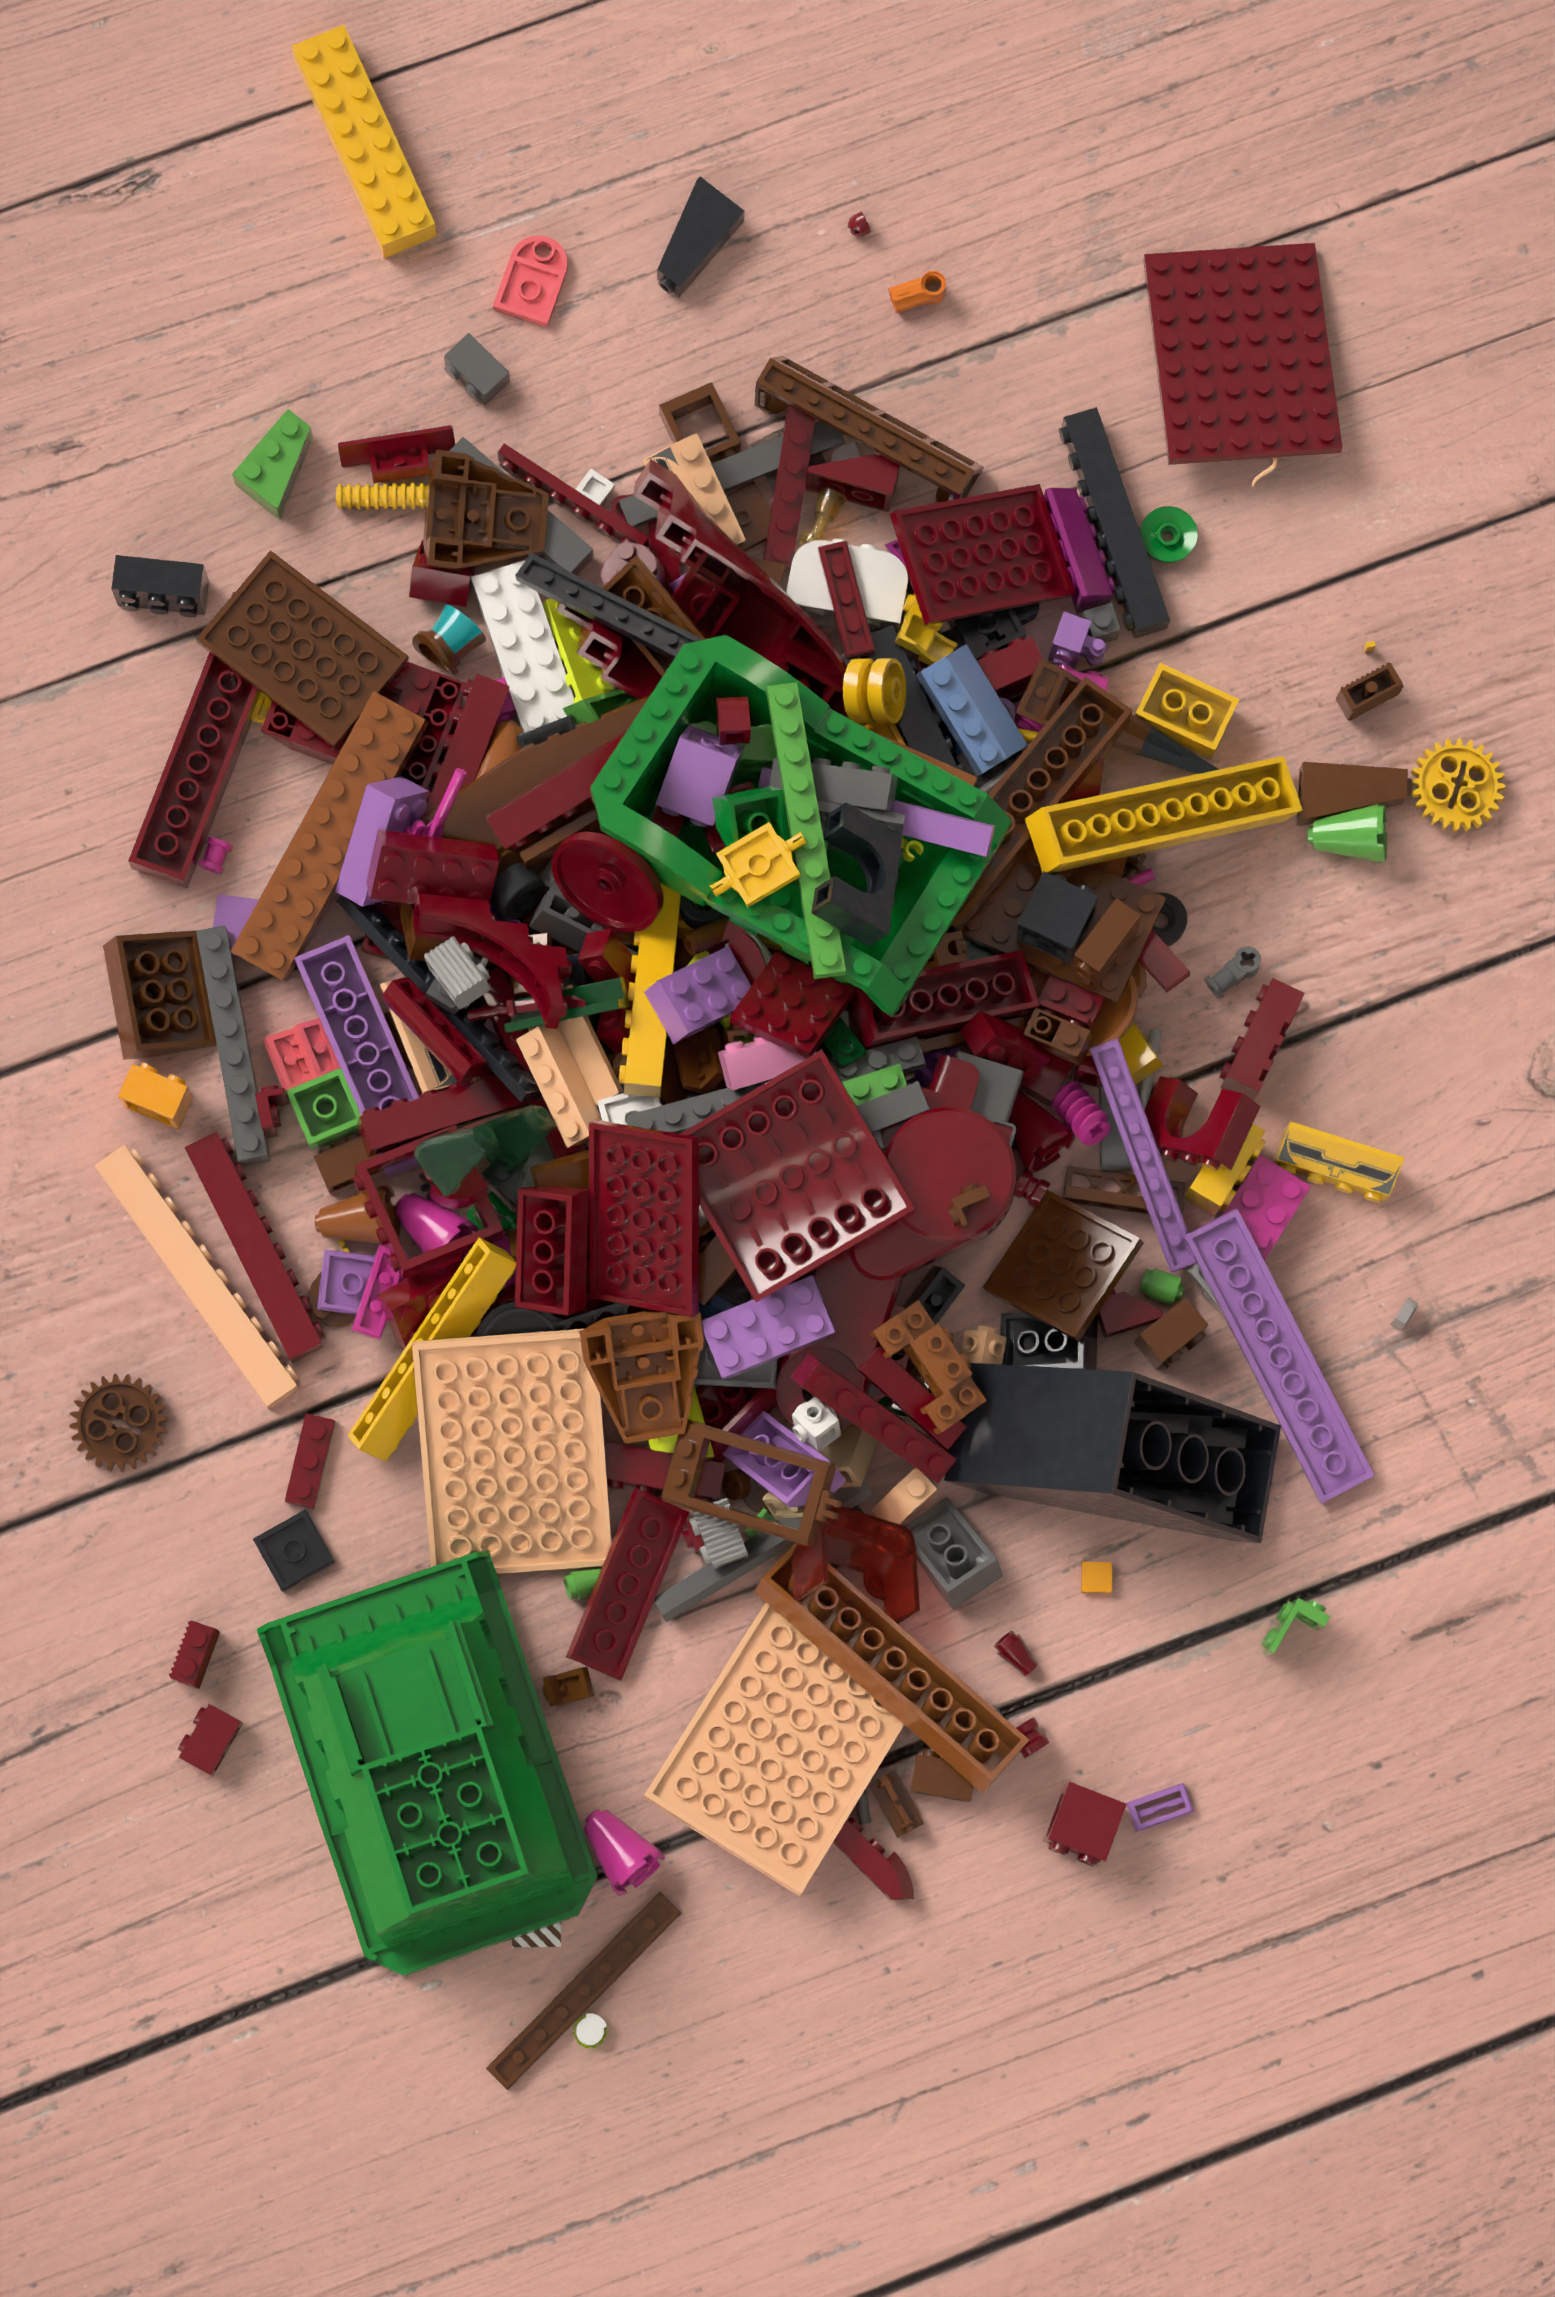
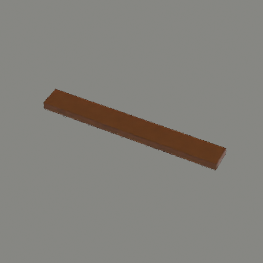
M659 1892L486 2069L508 2090L673 1923L681 1912Z

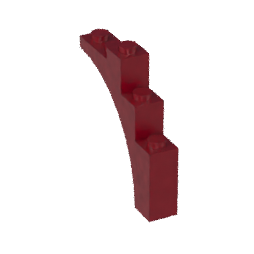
M418 893L412 915L415 936L442 941L455 937L460 945L465 942L471 951L494 962L519 981L531 995L540 1010L545 1028H558L561 1017L564 1018L567 1012V1000L562 997L565 978H570L572 971V962L567 960L565 947L533 944V937L529 936L527 924L495 921V914L491 913L488 900Z

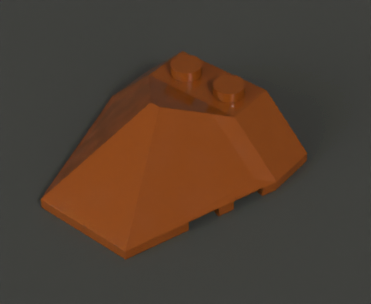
M650 1310L604 1318L579 1331L583 1362L625 1444L685 1434L692 1402L694 1380L697 1378L698 1373L697 1366L700 1351H702L704 1344L700 1312L694 1317Z

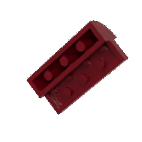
M409 977L391 981L383 993V1002L462 1086H468L473 1078L491 1072V1069L485 1064L487 1060L434 1003L424 996L425 994Z

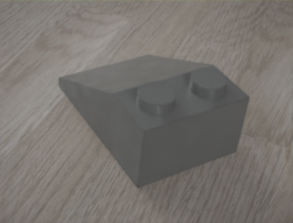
M947 1497L898 1530L900 1536L936 1589L953 1610L1003 1576L998 1559Z

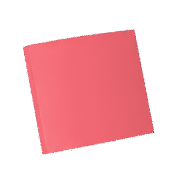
M319 1018L296 1024L290 1030L266 1036L262 1040L280 1084L285 1090L340 1068Z

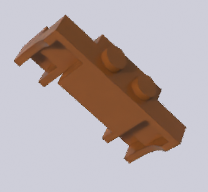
M919 1300L869 1333L871 1338H877L885 1350L883 1353L885 1359L903 1348L927 1383L936 1399L920 1410L923 1415L926 1413L929 1415L937 1427L934 1429L937 1435L986 1402V1399L970 1377L973 1373L969 1369L971 1367L969 1360L963 1353H958L952 1344L954 1340L950 1332L945 1327L941 1328L939 1323L934 1324Z

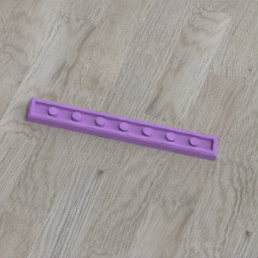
M762 767L758 788L769 787L772 768ZM897 800L894 801L893 813L905 814L902 835L985 857L989 856L995 826Z
M1116 1038L1089 1048L1169 1270L1172 1273L1196 1264V1261L1183 1238L1184 1235L1188 1234L1119 1040Z

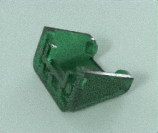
M529 1105L477 1118L425 1138L415 1148L414 1154L419 1164L446 1197L459 1189L462 1180L484 1157L490 1163L496 1159L507 1163L505 1166L507 1171L517 1168L556 1127V1123L545 1108Z

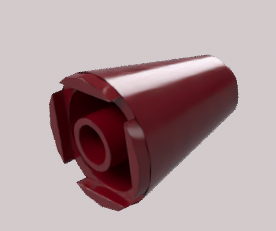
M1018 1091L1009 1123L1016 1127L1014 1145L1027 1171L1031 1172L1032 1169L1034 1172H1038L1057 1161L1061 1157L1058 1152L1064 1146L1067 1150L1072 1146L1075 1134L1070 1128L1022 1091Z

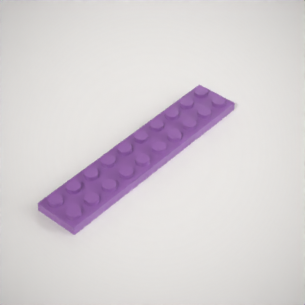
M1234 1209L1184 1235L1183 1238L1279 1425H1281V1429L1319 1503H1324L1375 1476L1238 1209Z

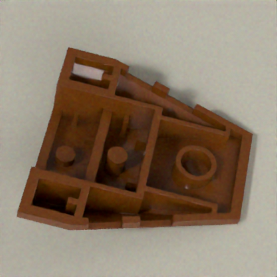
M436 450L427 486L423 539L427 566L457 570L526 556L530 553L544 552L549 493L518 478L514 479L501 473L499 469L493 466L489 467L474 460V457L466 453Z

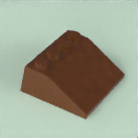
M197 930L118 935L103 945L123 1060L151 1058L217 1045L196 934Z

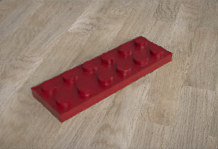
M634 1488L566 1658L622 1681L690 1512Z

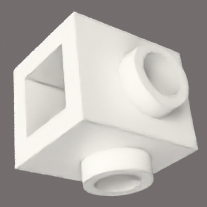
M816 1397L809 1402L800 1404L792 1414L794 1424L792 1430L795 1436L802 1443L806 1441L818 1452L841 1436L839 1419L835 1411L828 1405H823Z

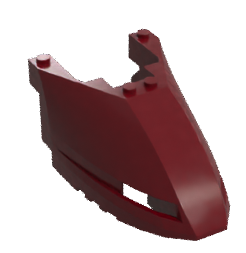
M650 459L635 481L633 496L658 510L655 538L668 545L667 554L690 567L671 595L707 639L723 635L729 636L783 669L826 702L830 709L848 718L843 700V682L847 665L831 641L799 605L717 525L692 496L678 476ZM558 602L556 611L581 625L577 654L602 668L601 679L638 699L649 698L662 676L632 639Z

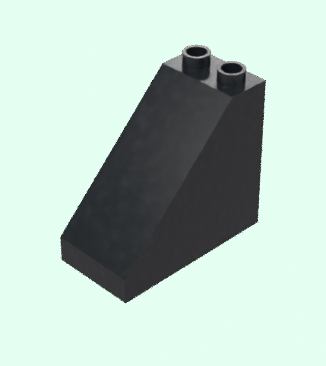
M970 1363L971 1367L969 1369L973 1373L970 1377L986 1399V1402L960 1420L967 1427L947 1450L956 1458V1461L945 1474L944 1481L981 1493L1230 1541L1262 1542L1281 1425L1130 1371ZM1130 1412L1188 1416V1434L1170 1433L1166 1425L1160 1421L1129 1419Z

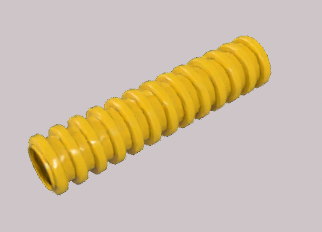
M369 483L365 484V486L347 484V487L338 484V487H336V506L338 510H342L343 507H347L348 510H351L352 507H356L357 510H360L361 507H365L366 510H369L370 507H374L375 510H379V507H384V510H388V507H393V510H396L397 507H402V509L411 507V509H415L416 506L424 509L426 506L427 486H424V483H420V486H415V483H411L410 486H406V483H402L401 486H397L396 483H393L392 486H388L387 483H384L383 486H379L378 483H375L374 486H370Z

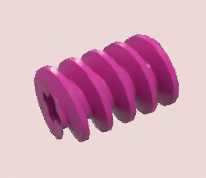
M1069 1082L1056 1093L1052 1104L1054 1111L1066 1122V1125L1084 1145L1097 1144L1111 1131V1125L1107 1122L1108 1115L1102 1111L1101 1107L1095 1103V1100L1089 1096V1093L1083 1089L1079 1082Z

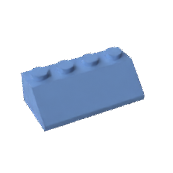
M967 644L916 675L977 776L1027 746L1026 741Z

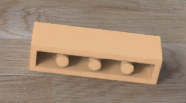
M545 1025L538 1026L517 1038L516 1041L567 1148L589 1141V1122L593 1120L603 1121L601 1114L559 1026L557 1029L545 1028Z

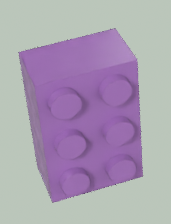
M729 946L658 980L644 993L672 1043L675 1044L731 1016L751 985Z

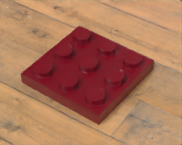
M775 952L731 1014L730 1023L807 1059L815 1053L854 997L855 988L831 977L814 979L812 968Z

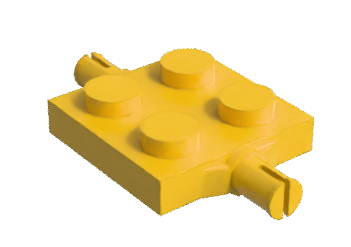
M770 822L716 853L724 866L726 877L710 885L716 897L733 888L741 895L747 907H750L801 877L793 862L791 852L807 844L801 832L784 841L776 834Z

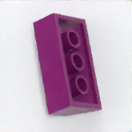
M1076 488L1045 489L1044 498L1075 591L1071 598L1077 614L1110 603L1112 594L1115 593V587L1110 576L1106 577L1103 569L1106 566L1105 557L1102 550H1097L1094 540H1097L1094 525L1087 522L1085 514L1088 513L1084 497H1079Z

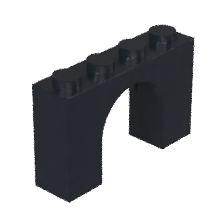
M846 802L827 815L823 839L856 860L865 875L867 893L861 892L833 876L815 888L811 913L869 947L880 939H884L891 929L890 920L895 903L894 893L898 881L897 872L902 855L903 836Z

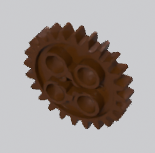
M114 1374L112 1382L109 1383L102 1376L101 1386L98 1387L94 1382H90L93 1391L89 1393L82 1390L81 1393L85 1400L74 1401L80 1410L70 1412V1415L76 1418L77 1422L70 1424L69 1427L73 1430H78V1433L71 1438L73 1441H82L77 1448L79 1452L89 1450L85 1457L87 1461L97 1457L96 1467L100 1468L104 1462H107L108 1471L111 1472L115 1464H118L120 1471L124 1472L126 1463H129L135 1470L137 1469L136 1460L140 1459L143 1463L147 1464L146 1454L148 1452L152 1455H157L153 1448L154 1444L164 1445V1442L158 1436L159 1434L168 1433L167 1429L161 1427V1423L169 1421V1418L160 1415L166 1409L165 1404L156 1405L161 1396L159 1393L150 1396L153 1389L150 1384L142 1389L143 1380L141 1378H138L132 1384L129 1374H126L123 1382L120 1381L117 1374ZM113 1395L120 1398L119 1406L114 1410H107L105 1408V1400ZM138 1408H143L147 1411V1417L141 1423L132 1421V1413ZM100 1410L115 1419H120L123 1416V1420L128 1425L142 1430L143 1435H137L122 1426L115 1430L116 1426L111 1421L95 1415V1411ZM96 1423H105V1434L101 1437H93L91 1434L92 1427ZM125 1435L132 1436L134 1440L133 1446L128 1450H120L118 1446L120 1438Z

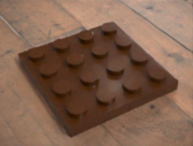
M1047 1190L1037 1208L1034 1209L982 1288L994 1297L1079 1342L1144 1242L1141 1238Z

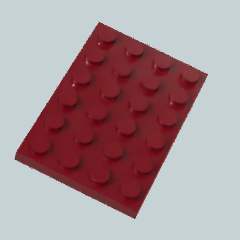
M1040 484L900 509L889 514L925 626L1067 598L1075 594Z
M601 1120L589 1122L590 1298L688 1317L698 1315L699 1137Z

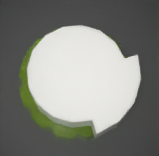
M593 2013L580 2017L573 2028L575 2030L573 2033L574 2038L577 2039L579 2045L585 2048H595L597 2045H601L607 2035L605 2021L599 2015Z

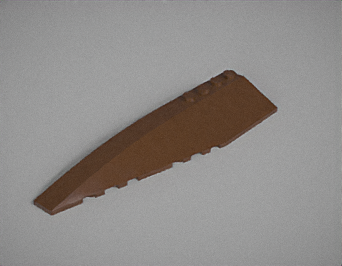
M642 698L601 715V719L589 724L587 722L575 726L576 729L559 735V733L547 737V741L535 746L533 743L524 746L458 792L444 823L442 838L495 845L499 858L496 877L509 866L521 863L520 852L591 809H595V804L593 802L590 803L586 799L577 805L579 807L577 812L565 819L562 815L553 819L554 825L541 834L535 830L526 836L528 841L514 850L512 846L504 849L486 820V816L629 729L648 698ZM439 805L425 814L430 822L434 819Z

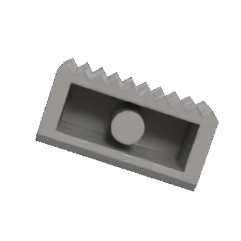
M451 937L438 947H435L434 950L425 953L424 958L430 972H432L433 976H435L459 1010L490 991L487 980L490 979L488 972L481 963L478 965L474 964L471 960L474 958V955L465 942L460 945L455 937Z
M727 1498L713 1502L731 1508ZM696 1511L692 1512L694 1517L690 1518L689 1521L694 1535L701 1534L705 1546L699 1548L705 1564L711 1563L713 1569L748 1557L737 1524Z

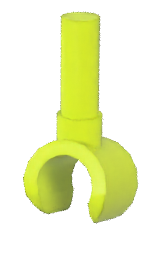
M903 837L902 855L906 861L911 862L915 857L909 852V848L914 849L921 855L923 846L918 841L909 842Z

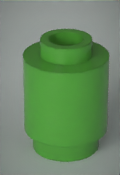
M1146 1268L1139 1291L1144 1292L1146 1297L1172 1306L1174 1300L1180 1301L1185 1285L1180 1283L1181 1277L1156 1268L1154 1270Z

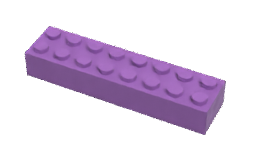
M345 936L295 957L298 970L361 1116L363 1111L373 1107H379L380 1110L389 1108L392 1102L399 1099L408 1098V1101L419 1099L350 936ZM440 1146L384 1168L387 1178H393L423 1165L424 1156L435 1150L439 1157H443Z

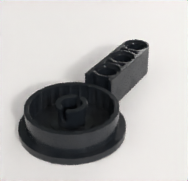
M515 1301L508 1302L496 1307L485 1316L477 1329L475 1337L569 1330L570 1325L575 1321H583L587 1328L598 1322L599 1316L603 1312H612L614 1316L628 1314L629 1305L612 1302L565 1318H558L549 1312L515 1307Z

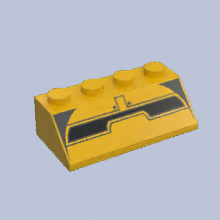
M1290 1121L1282 1132L1273 1163L1294 1176L1296 1173L1307 1176V1180L1312 1183L1324 1185V1182L1336 1185L1335 1189L1340 1192L1352 1194L1355 1191L1364 1194L1363 1198L1366 1200L1380 1203L1381 1200L1386 1201L1390 1197L1405 1157Z

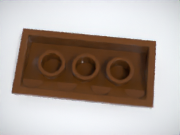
M638 555L630 560L602 588L704 640L707 639ZM632 640L663 677L673 660Z

